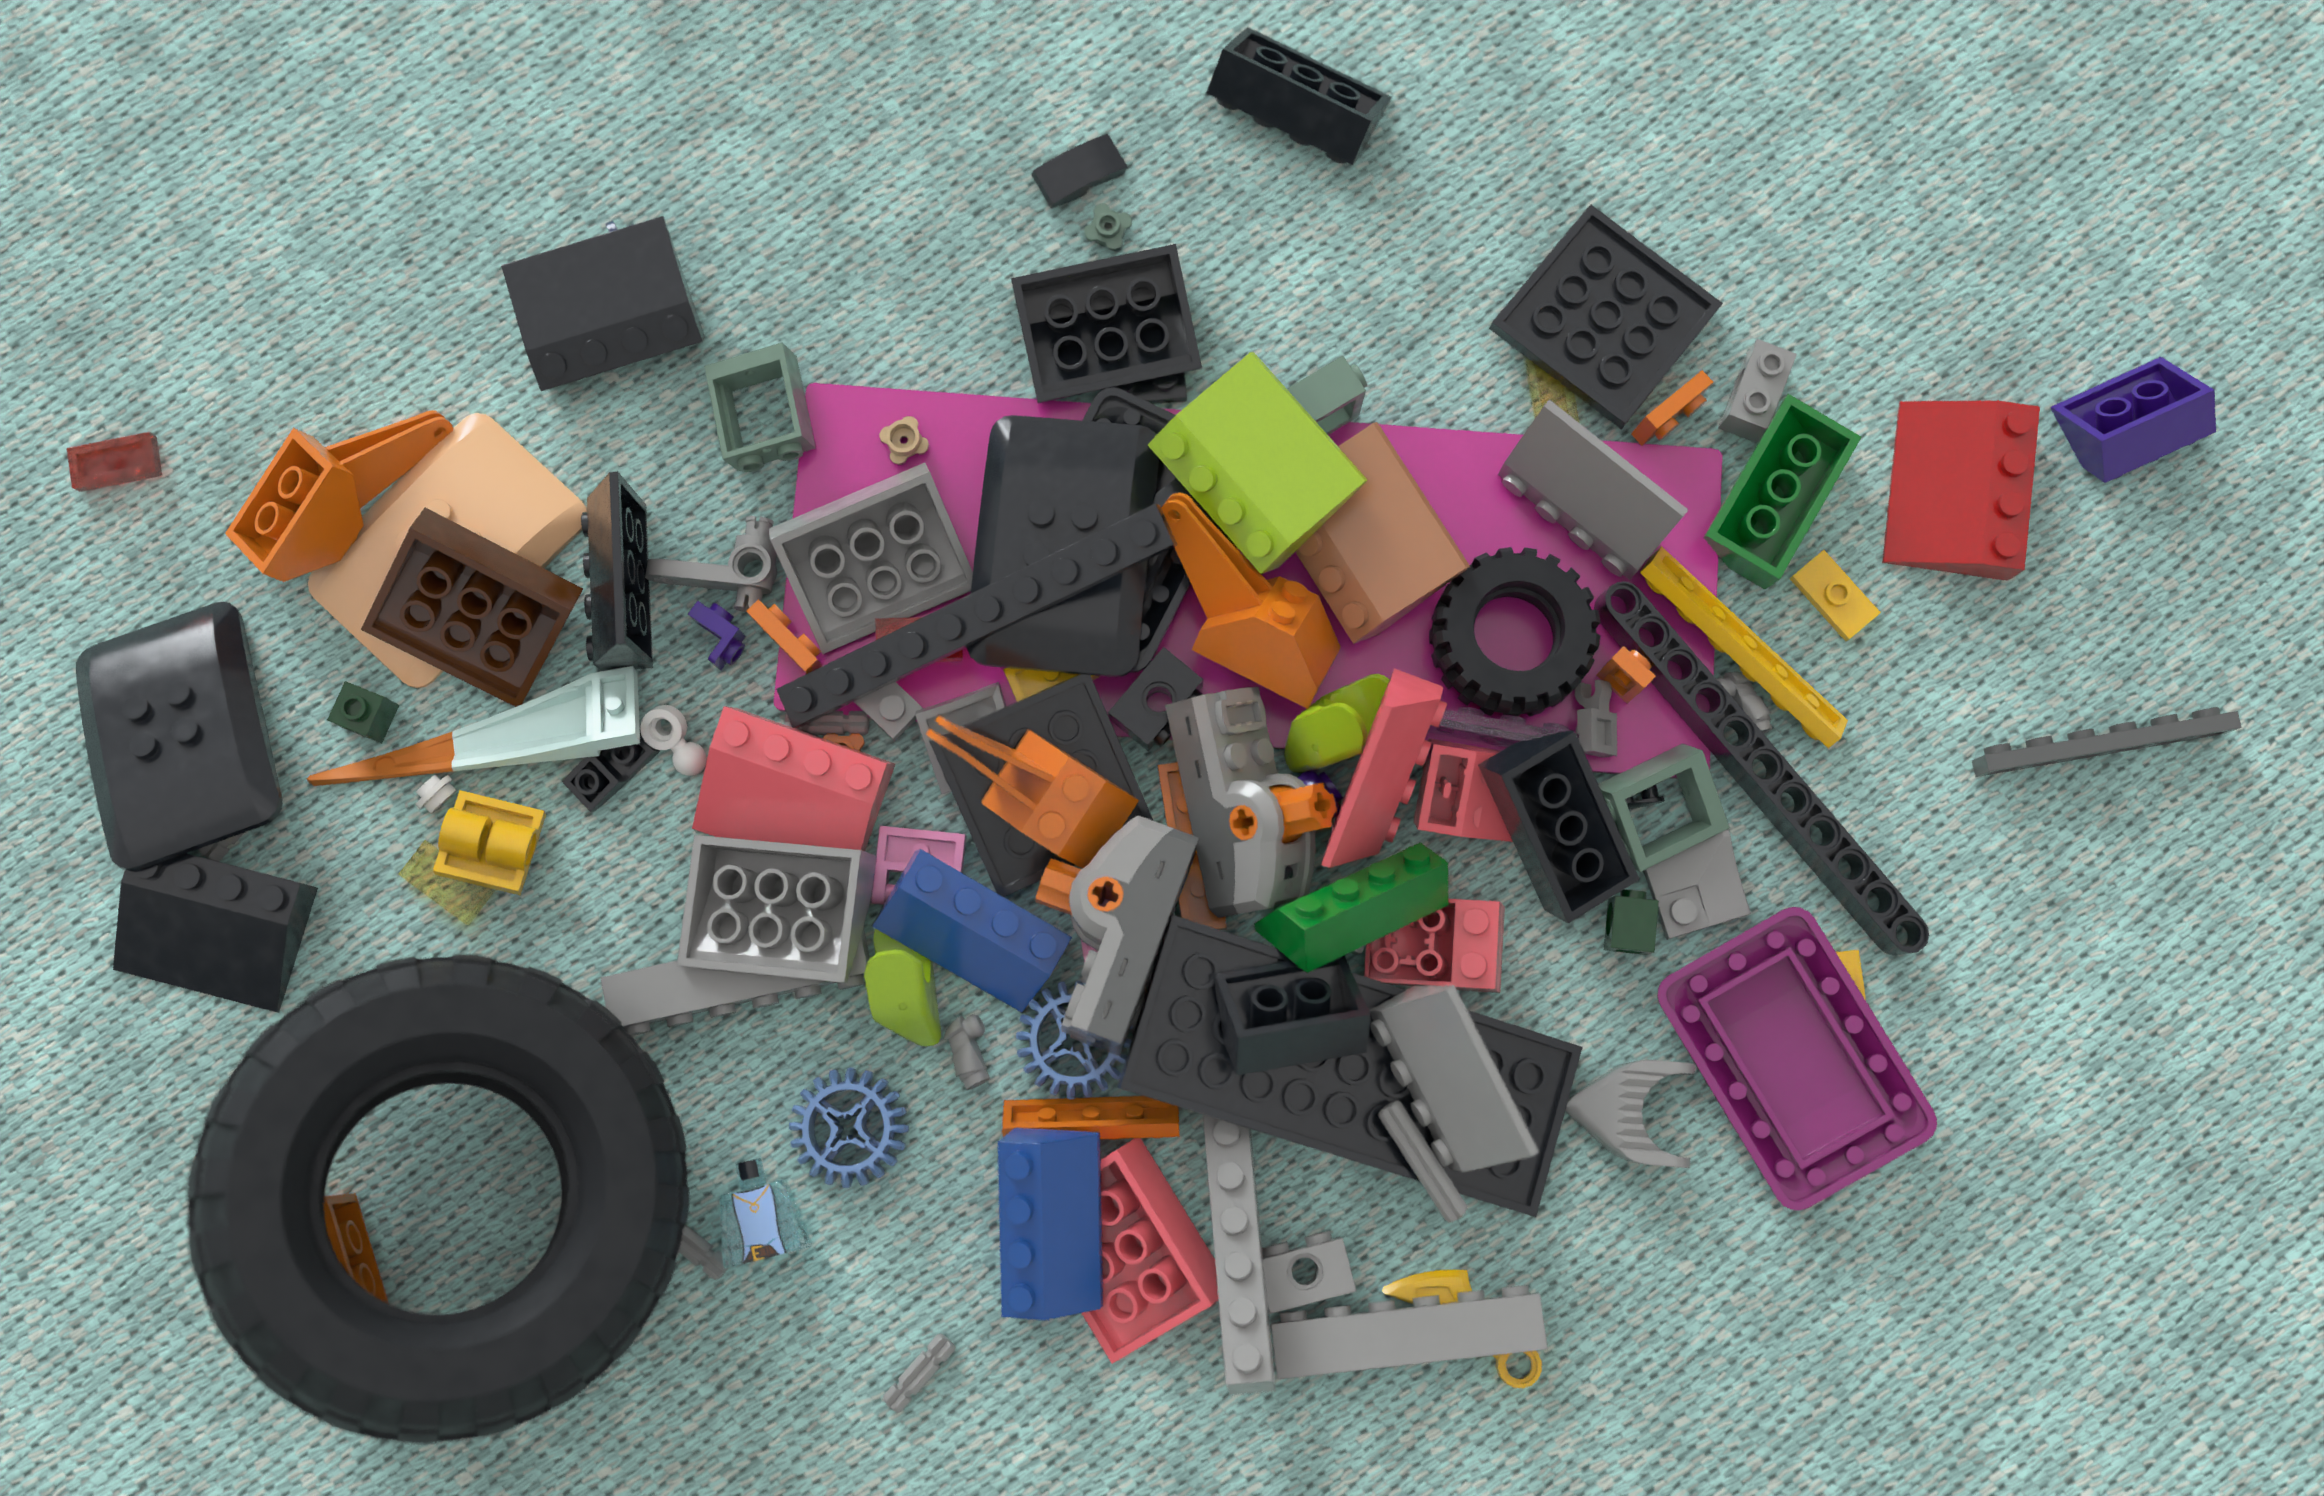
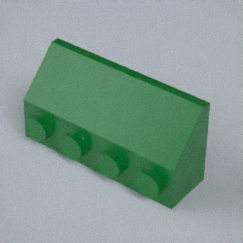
M1787 394L1703 538L1729 569L1764 590L1782 577L1862 437L1792 395Z
M1420 842L1276 909L1254 923L1255 931L1302 970L1309 973L1449 905L1448 862Z

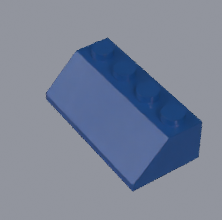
M922 849L914 852L872 924L873 928L1021 1013L1051 976L1072 939L1068 934Z
M1015 1127L998 1141L1001 1317L1049 1320L1101 1309L1103 1307L1100 1132Z

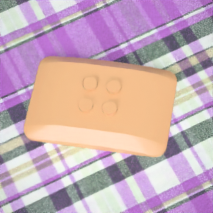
M472 414L458 423L448 436L430 450L414 467L401 476L362 516L364 526L342 560L314 570L309 576L308 588L313 598L395 676L410 687H426L434 682L443 671L362 631L361 628L409 528L425 507L542 568H545L582 531L581 515L582 512H587V507L493 418L486 414Z

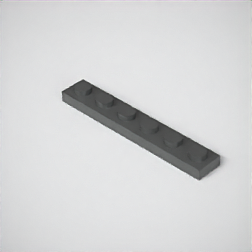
M2212 707L2192 712L2193 719L2179 721L2178 715L2172 714L2151 719V726L2137 728L2135 721L2116 724L2108 727L2110 732L2108 734L2095 736L2094 729H2085L2068 733L2067 741L2053 743L2052 736H2045L2025 741L2026 748L2011 750L2010 743L1984 748L1985 755L1972 760L1975 777L2217 736L2240 729L2242 726L2238 711L2221 714L2219 707Z

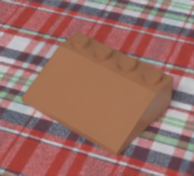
M1378 422L1372 423L1338 446L1368 481L1295 551L1353 644L1379 635L1471 567Z

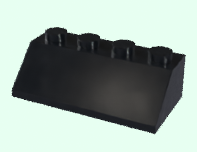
M1249 27L1245 28L1222 49L1206 94L1216 98L1217 103L1222 107L1230 110L1239 109L1253 116L1252 118L1257 124L1267 128L1276 127L1288 133L1290 139L1305 146L1312 145L1325 151L1329 159L1337 163H1349L1351 165L1362 155L1392 99L1391 96Z
M1568 730L1514 743L1478 765L1545 911L1566 923H1570L1640 880L1575 731Z

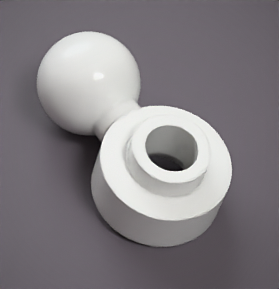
M659 705L645 714L640 724V732L644 741L650 747L657 750L671 749L673 752V765L679 773L686 776L699 774L706 766L707 755L699 744L686 742L684 739L687 732V723L684 715L677 708L670 705ZM662 719L670 722L672 726L671 732H667L662 728Z

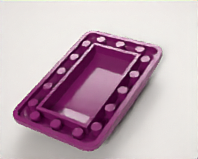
M1801 907L1783 909L1678 969L1661 981L1657 989V999L1660 1007L1770 1189L1783 1206L1791 1210L1801 1211L1807 1209L1927 1142L1934 1135L1937 1129V1117L1933 1108L1816 919L1809 911Z

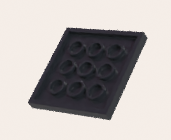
M1590 204L1492 321L1489 329L1622 430L1723 303Z
M1078 674L961 726L1013 749L1016 748L1029 728L1139 800L1124 825L1137 815L1154 821L1090 675ZM950 731L942 734L996 775L999 774L1007 762L971 745ZM933 739L929 740L997 894L1005 897L1041 881L1045 868L1051 858L1075 866V864L1063 859L1026 836L983 805L981 800L993 781L954 752Z

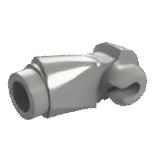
M1742 672L1725 673L1723 678L1717 679L1763 734L1772 730L1771 718L1769 716L1771 711L1761 697L1756 695L1757 693L1754 691L1751 681Z
M971 1014L966 1019L959 1016L952 1021L944 1034V1040H949L950 1047L952 1048L956 1077H959L961 1082L964 1083L966 1090L978 1087L990 1080L986 1064L975 1040L976 1037L984 1034L985 1027L980 1017L975 1014Z

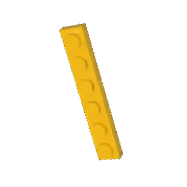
M1661 546L1648 559L1640 572L1645 577L1648 586L1657 594L1668 598L1676 606L1679 615L1685 621L1698 626L1707 635L1709 642L1716 650L1729 655L1739 665L1740 671L1747 679L1759 683L1770 694L1773 703L1783 711H1789L1801 723L1803 730L1809 737L1814 740H1820L1828 749L1840 740L1848 720Z

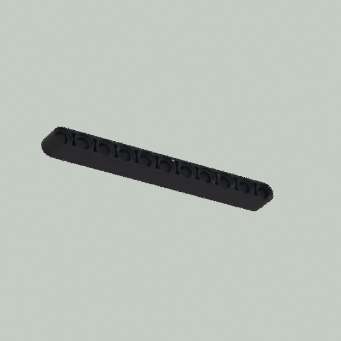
M1626 581L1617 582L1605 590L1597 598L1594 605V610H1599L1600 622L1621 648L1624 646L1629 652L1635 650L1651 664L1650 671L1656 675L1651 683L1872 941L1883 952L1893 956L1915 953L1922 950L1929 939V929L1925 921L1641 590L1633 583ZM1611 596L1620 597L1626 604L1625 614L1618 613L1613 609ZM1641 628L1648 630L1653 635V647L1645 645L1640 640L1639 630ZM1668 661H1673L1680 666L1682 670L1681 680L1675 679L1669 674L1667 669ZM1697 693L1704 695L1710 703L1708 713L1698 708L1695 700ZM1726 726L1731 727L1737 733L1738 742L1736 746L1731 745L1725 739L1724 729ZM1754 759L1764 764L1766 768L1764 779L1759 778L1754 773L1752 766ZM1783 792L1788 793L1794 800L1792 812L1787 811L1781 803ZM1812 825L1818 827L1822 833V843L1820 845L1814 843L1810 837ZM1841 858L1845 859L1850 865L1851 873L1848 879L1842 876L1839 871L1838 864ZM1870 891L1879 900V907L1876 912L1870 909L1867 902ZM1899 925L1904 927L1907 932L1908 938L1905 945H1902L1896 937V930Z

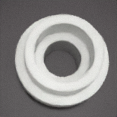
M436 775L432 776L416 791L421 798L415 805L419 809L425 807L431 814L434 813L457 791L450 784L452 779L448 775L441 780Z

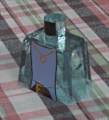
M761 1158L735 1164L741 1190L720 1195L722 1260L724 1269L813 1246L812 1239L787 1179L767 1183Z

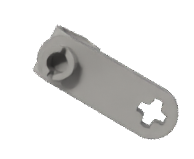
M747 516L745 534L736 536L734 551L729 557L728 566L669 559H649L647 561L645 578L662 584L737 591L734 609L746 612L758 599L762 602L763 594L772 593V586L777 577V567L775 564L777 554L769 537V528L773 526L774 521L765 517H760L759 521H756V516ZM754 560L763 562V568L758 575L754 577L744 576V568L749 562Z

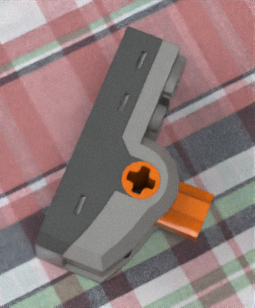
M1247 687L1204 694L1165 705L1193 836L1199 837L1196 851L1209 909L1218 918L1273 908L1274 905L1293 902L1302 896L1308 895L1314 871L1315 832L1318 829L1332 827V817L1337 812L1333 794L1326 791L1323 783L1306 786L1302 780L1290 774H1277L1274 748L1269 738L1266 712L1259 687Z
M1137 815L1118 830L1099 850L1090 864L1083 869L1052 858L1050 859L1039 883L1035 902L1069 914L1073 929L1082 942L1098 951L1090 949L1081 975H1083L1081 982L1085 986L1079 983L1076 984L1061 1025L1062 1032L1070 1034V1038L1117 1056L1121 1055L1155 965L1169 916L1174 914L1191 869L1199 837ZM1105 899L1111 900L1108 901L1105 907L1099 906L1103 904Z

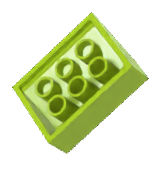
M1254 352L1248 353L1176 414L1148 444L1151 450L1260 574L1279 568L1368 481Z

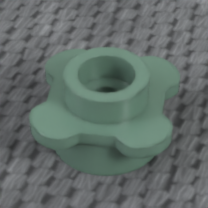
M1099 204L1094 208V218L1091 224L1087 225L1084 229L1085 237L1088 241H1096L1098 244L1106 246L1109 250H1118L1123 244L1122 239L1125 230L1129 229L1132 225V219L1126 212L1119 214L1110 210L1107 204ZM1106 224H1110L1112 228L1110 230H1106L1104 226Z

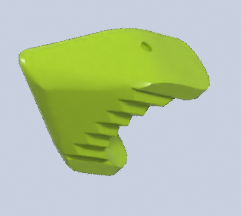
M1370 674L1322 696L1308 709L1297 715L1291 723L1285 745L1284 758L1288 768L1294 773H1303L1323 768L1363 753L1369 731L1390 679L1384 675Z
M875 929L873 936L875 955L869 959L864 974L868 1001L874 1021L919 1046L936 1045L941 1039V1026L933 962Z

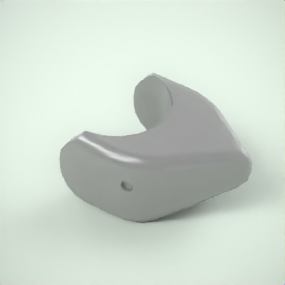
M1640 1060L1619 1065L1568 1099L1565 1112L1605 1149L1623 1160L1645 1165L1690 1168L1691 1158L1675 1156L1664 1152L1648 1137L1643 1125L1642 1108L1646 1095L1655 1083L1665 1076L1673 1074L1694 1075L1695 1064Z

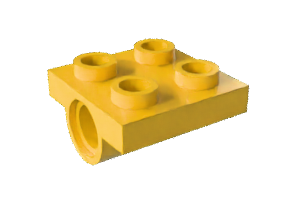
M459 790L454 808H449L442 822L438 839L439 853L433 868L434 874L521 896L545 821V811Z

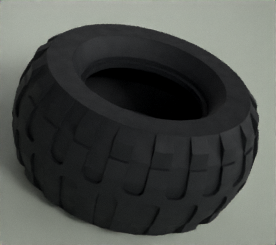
M453 954L451 957L396 959L376 965V968L356 974L342 981L339 979L306 997L302 1004L286 1014L276 1024L272 1023L255 1039L246 1050V1054L231 1073L227 1082L220 1087L205 1117L204 1128L199 1138L194 1159H192L188 1175L187 1220L189 1255L202 1296L209 1308L210 1316L218 1332L229 1347L235 1351L240 1360L256 1375L255 1377L281 1399L291 1403L304 1413L319 1419L321 1422L354 1434L412 1444L460 1441L498 1434L535 1419L552 1409L554 1410L586 1389L591 1382L601 1376L609 1366L631 1347L641 1333L644 1324L652 1315L658 1301L663 1297L677 1263L676 1258L689 1211V1187L687 1185L685 1155L687 1149L679 1115H676L672 1101L664 1086L665 1081L657 1065L647 1051H643L634 1038L623 1028L622 1022L595 999L593 1001L588 999L577 990L565 985L562 982L563 980L545 971L529 966L524 968L510 963L492 960L491 957L473 954ZM437 1084H462L479 1087L503 1096L526 1112L542 1130L553 1150L560 1174L561 1206L558 1222L553 1237L537 1265L519 1284L490 1303L463 1312L447 1314L413 1312L395 1307L374 1297L359 1286L346 1272L332 1248L327 1233L324 1214L325 1187L332 1162L341 1144L358 1122L374 1108L401 1093L415 1088Z

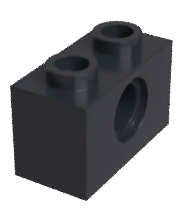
M1163 647L1108 712L1109 719L1148 752L1155 743L1161 748L1172 736L1166 710L1163 712L1151 710L1147 705L1149 697L1155 693H1164L1174 703L1204 695L1200 692L1203 688V678Z

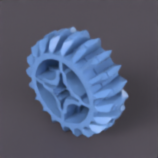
M1077 980V981L1075 982L1074 989H1075L1077 983L1083 985V983L1081 982V980ZM1059 982L1058 990L1061 996L1054 998L1049 989L1045 988L1042 990V995L1048 1002L1046 1005L1041 1007L1033 999L1028 1003L1038 1013L1034 1019L1028 1015H1021L1020 1021L1030 1025L1031 1029L1030 1033L1017 1032L1016 1039L1022 1041L1029 1040L1030 1047L1019 1049L1017 1054L1018 1057L1032 1055L1034 1061L1028 1063L1023 1069L1027 1074L1035 1071L1037 1068L1042 1071L1035 1080V1084L1038 1087L1044 1085L1047 1079L1050 1078L1054 1080L1050 1087V1094L1056 1096L1060 1091L1061 1084L1068 1085L1067 1098L1074 1099L1076 1086L1082 1085L1084 1096L1089 1098L1092 1097L1090 1083L1096 1081L1102 1091H1106L1109 1088L1107 1082L1102 1078L1107 1072L1114 1079H1120L1121 1073L1112 1066L1116 1060L1124 1064L1127 1056L1123 1054L1117 1056L1109 1053L1099 1067L1091 1053L1090 1045L1083 1042V1050L1088 1056L1087 1060L1084 1059L1080 1051L1074 1052V1047L1070 1051L1063 1048L1055 1053L1068 1040V1035L1062 1032L1061 1025L1066 1013L1062 1006L1069 1004L1072 994H1068L1065 982ZM1052 1014L1060 1030L1059 1037L1053 1045L1041 1053L1039 1047L1040 1030L1046 1018ZM1126 1039L1125 1048L1130 1047L1131 1039ZM1065 1055H1073L1080 1060L1088 1074L1077 1077L1065 1076L1054 1071L1048 1064Z
M847 1068L845 1081L842 1082L838 1070H831L829 1072L830 1086L821 1077H817L813 1080L814 1086L819 1092L817 1095L807 1089H803L800 1093L802 1098L809 1102L807 1108L801 1105L793 1106L792 1112L804 1117L802 1123H789V1130H802L803 1138L792 1140L790 1142L791 1147L799 1148L806 1146L808 1151L801 1154L797 1160L800 1164H805L812 1159L816 1161L809 1172L812 1177L818 1176L824 1168L827 1169L825 1184L832 1185L836 1181L838 1173H840L842 1187L849 1188L853 1182V1174L856 1173L858 1182L861 1186L869 1184L868 1169L877 1178H882L885 1172L879 1162L883 1160L891 1166H895L898 1162L896 1157L888 1151L891 1147L896 1150H904L906 1147L903 1141L895 1140L894 1136L895 1132L906 1133L909 1131L908 1125L895 1124V1117L904 1116L907 1114V1110L905 1107H898L892 1110L890 1104L897 1101L900 1094L897 1091H893L885 1097L882 1095V1092L888 1085L886 1079L882 1078L877 1081L874 1087L870 1086L873 1072L866 1070L862 1074L860 1082H856V1069ZM847 1090H855L865 1094L860 1103H856L852 1109L846 1112L833 1107L826 1101L831 1096ZM875 1104L882 1114L884 1125L880 1143L871 1135L866 1126L867 1118ZM818 1112L828 1122L831 1129L830 1137L825 1143L826 1147L823 1151L820 1149L815 1137L814 1127ZM851 1115L857 1116L854 1128L861 1137L853 1138V1135H847L846 1139H840L844 1128L834 1116L837 1118L844 1117L845 1120H851ZM851 1143L858 1145L862 1149L865 1148L872 1154L866 1160L855 1165H845L833 1161L838 1152H841L844 1147Z

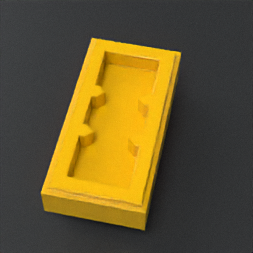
M1825 550L1821 551L1789 578L1845 642L1881 613Z

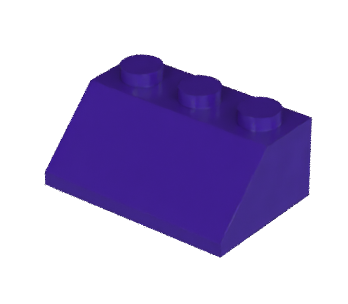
M2162 357L2156 358L2051 406V411L2082 468L2104 483L2117 479L2134 469L2154 462L2169 453L2191 445L2216 432L2215 390Z

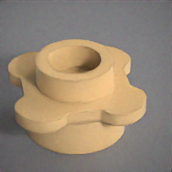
M906 416L880 431V440L882 443L887 444L891 451L890 459L894 464L902 465L908 457L916 453L924 454L928 450V440L921 437L917 429L918 421L914 417ZM902 437L908 438L906 444L900 442Z

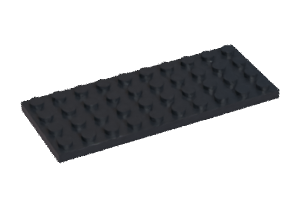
M1170 915L1117 1088L1420 1181L1379 1118L1380 1110L1391 1102H1401L1431 1150V1143L1435 1140L1428 1126L1423 1127L1416 1119L1411 1108V1103L1414 1102V1099L1408 1087L1401 1086L1395 1078L1390 1066L1394 1059L1387 1046L1382 1047L1378 1043L1371 1027L1369 1026L1366 1053L1236 1076L1224 1043L1214 974L1291 960L1277 948L1185 918ZM1353 973L1368 1010L1406 991L1405 989ZM1467 1010L1539 1153L1532 1157L1467 1172L1451 1170L1448 1166L1443 1167L1459 1194L1536 1217L1583 1047ZM1372 1016L1370 1017V1023L1374 1021Z

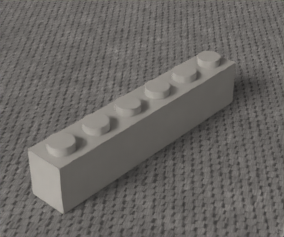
M863 926L847 983L677 966V961L600 978L606 1008L622 1022L623 1028L631 1036L650 1032V1024L666 1020L667 1027L680 1026L694 1022L692 1014L709 1011L710 1018L721 1017L736 1013L735 1005L752 1001L753 1008H762L778 1004V996L795 992L796 999H802L822 994L820 986L837 983L839 990L864 985L865 967L870 956Z
M1203 1115L1226 1386L1230 1396L1276 1391L1251 1129Z
M1528 1285L1503 1287V1296L1485 1298L1484 1290L1457 1293V1302L1440 1303L1439 1295L1412 1298L1413 1307L1396 1308L1395 1300L1368 1303L1369 1312L1351 1314L1350 1305L1324 1308L1325 1317L1307 1319L1306 1310L1280 1313L1281 1322L1271 1324L1277 1380L1548 1349L1540 1293H1529Z

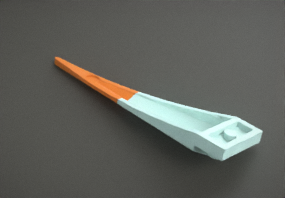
M634 666L590 673L536 699L458 730L383 755L316 773L306 779L313 786L594 757L600 756L601 750L640 744L638 675Z

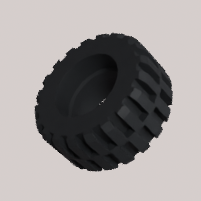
M1512 547L1500 548L1493 556L1484 553L1475 557L1470 565L1471 567L1447 584L1431 618L1433 623L1429 631V644H1432L1434 648L1431 657L1435 668L1440 667L1444 674L1441 678L1442 682L1448 689L1454 687L1460 693L1457 699L1468 706L1470 702H1473L1480 706V713L1492 716L1494 712L1503 713V718L1517 719L1520 714L1527 713L1531 717L1541 714L1550 706L1553 708L1562 702L1581 683V680L1590 671L1595 661L1593 659L1594 653L1599 649L1601 635L1596 633V628L1601 622L1599 610L1591 609L1590 603L1594 596L1589 587L1584 589L1579 587L1576 582L1581 576L1572 567L1567 573L1559 568L1557 565L1561 559L1551 554L1546 559L1536 557L1537 549L1524 547L1521 553H1513ZM1503 597L1518 598L1531 603L1543 613L1550 624L1553 634L1552 649L1543 663L1531 670L1515 671L1503 668L1485 656L1476 641L1474 624L1479 611L1491 600Z

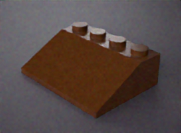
M425 507L409 528L361 630L517 707L523 704L583 588Z

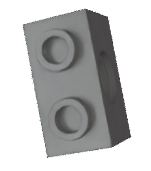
M1757 339L1744 357L1718 428L1758 443L1774 417L1797 354Z
M1324 1231L1306 1236V1245L1289 1249L1288 1242H1282L1262 1248L1267 1304L1270 1314L1356 1292L1343 1238L1340 1236L1332 1238L1330 1231ZM1300 1258L1312 1259L1316 1265L1315 1276L1305 1283L1296 1281L1292 1276L1293 1264Z

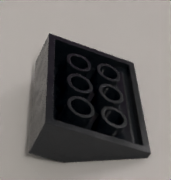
M664 216L501 265L525 351L540 391L703 342L705 339L704 331Z
M1176 244L1011 278L1038 403L1202 369Z
M618 471L609 472L587 497V512H582L581 515L583 535L588 537L589 553L583 554L584 574L586 578H590V594L585 595L584 607L587 619L592 621V635L586 638L587 657L601 671L634 666L635 669L653 668L650 582L645 578L647 561L649 560L646 504Z
M187 853L141 870L124 871L120 886L113 970L279 1013L318 887Z

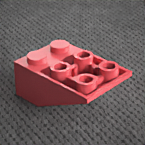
M1429 738L1428 741L1432 743L1424 762L1413 821L1417 829L1458 837L1513 842L1478 766L1501 750Z
M1449 899V905L1367 944L1364 977L1392 985H1454L1456 990L1500 993L1505 906L1500 901Z

